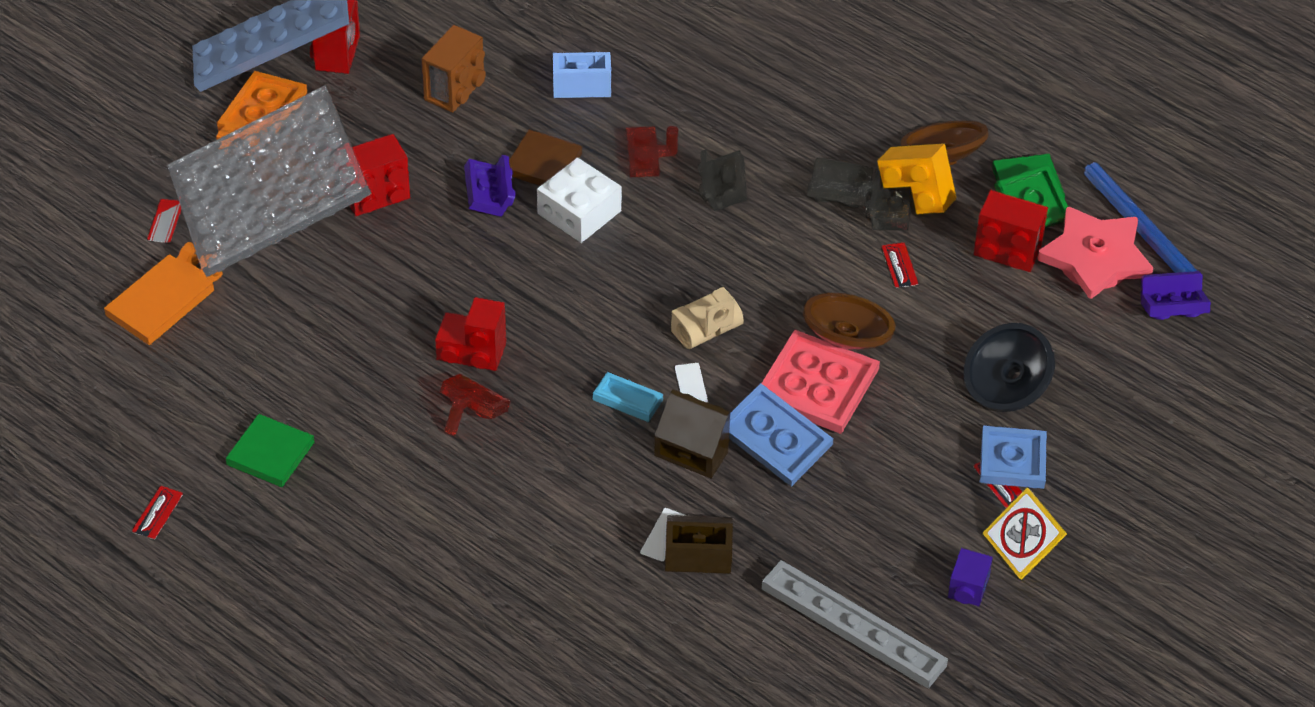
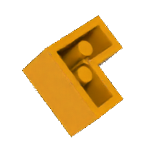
M945 144L890 147L877 160L883 188L911 187L916 214L944 213L957 198Z

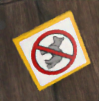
M1026 488L983 532V535L1018 578L1022 580L1067 533L1029 488Z

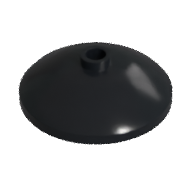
M1007 323L996 326L980 336L967 354L964 364L966 387L971 396L987 409L997 412H1011L1025 408L1041 397L1051 383L1055 371L1053 348L1048 339L1038 329L1030 325ZM1020 372L1017 378L1012 379L1015 373Z

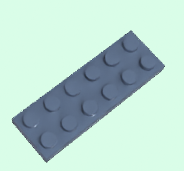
M290 0L258 16L251 17L232 28L225 29L217 35L198 42L192 46L194 86L202 92L348 25L347 0Z

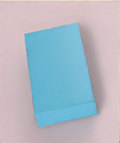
M607 372L594 390L593 400L649 422L662 403L663 394Z

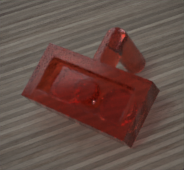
M655 126L626 128L630 177L659 176L658 157L675 156L678 152V128L676 126H669L667 128L666 145H657Z
M462 374L455 375L443 381L440 393L450 397L452 401L444 431L449 435L457 434L463 410L467 407L476 411V414L482 418L493 419L508 412L511 400Z

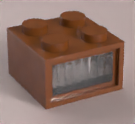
M453 25L423 56L422 72L425 101L453 113L461 104L468 100L469 95L476 87H480L483 84L486 73L484 71L485 51L483 50L482 36Z

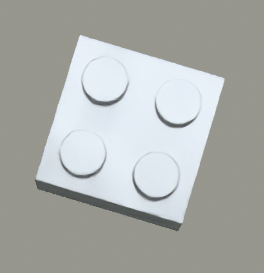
M577 157L537 189V212L540 216L582 243L621 212L622 186Z

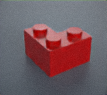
M474 297L468 316L445 312L435 339L437 360L497 371L506 346L505 303Z

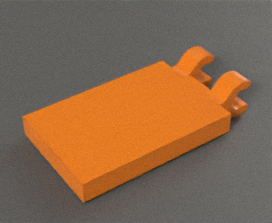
M254 71L217 122L218 134L216 139L221 140L217 151L229 154L235 139L244 142L243 147L248 148L244 158L256 161L260 155L262 145L271 146L307 95V84Z
M187 242L181 248L177 258L170 254L167 255L104 307L105 315L150 345L214 291L213 282L223 275V272L217 269L221 261L210 256L203 262L201 269L197 268L196 265L201 261V257L194 253L199 250V247L192 242Z

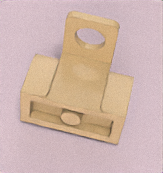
M721 287L690 304L672 310L671 332L686 349H692L742 325L744 322L742 310L724 287Z

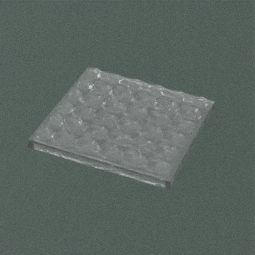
M326 86L167 165L201 269L206 277L216 272H221L226 267L244 258H248L254 253L276 244L282 239L304 230L323 218L332 216L337 211L353 203L360 202L363 198L372 194Z

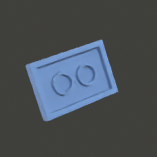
M762 383L730 413L729 439L791 487L833 445V438Z

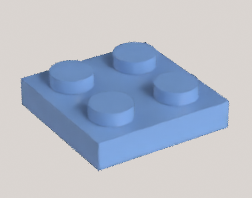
M983 425L980 483L1044 489L1046 482L1047 431Z

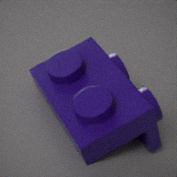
M502 155L496 165L468 159L464 170L469 209L502 217L507 207L512 206L515 199V190L512 189L511 181L513 170L509 165V157Z
M1200 271L1143 275L1141 278V305L1149 317L1159 320L1168 319L1170 316L1176 315L1197 317L1200 314L1210 313L1211 302L1202 291L1203 275Z

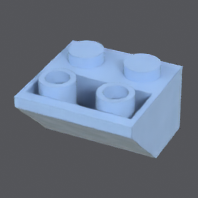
M610 52L553 53L554 98L611 97Z

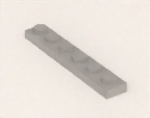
M782 560L762 581V590L928 689L947 667L948 658Z

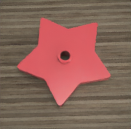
M1067 207L1063 234L1041 248L1038 253V261L1061 269L1068 279L1081 286L1090 299L1094 298L1103 289L1114 287L1125 279H1141L1143 275H1151L1153 273V266L1134 244L1138 224L1137 217L1100 220L1072 207Z

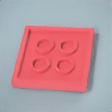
M794 330L762 384L812 423L842 434L877 374L880 361Z

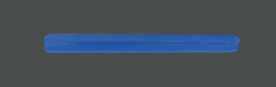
M1093 162L1085 167L1084 175L1124 218H1138L1136 231L1175 273L1198 271L1098 163Z

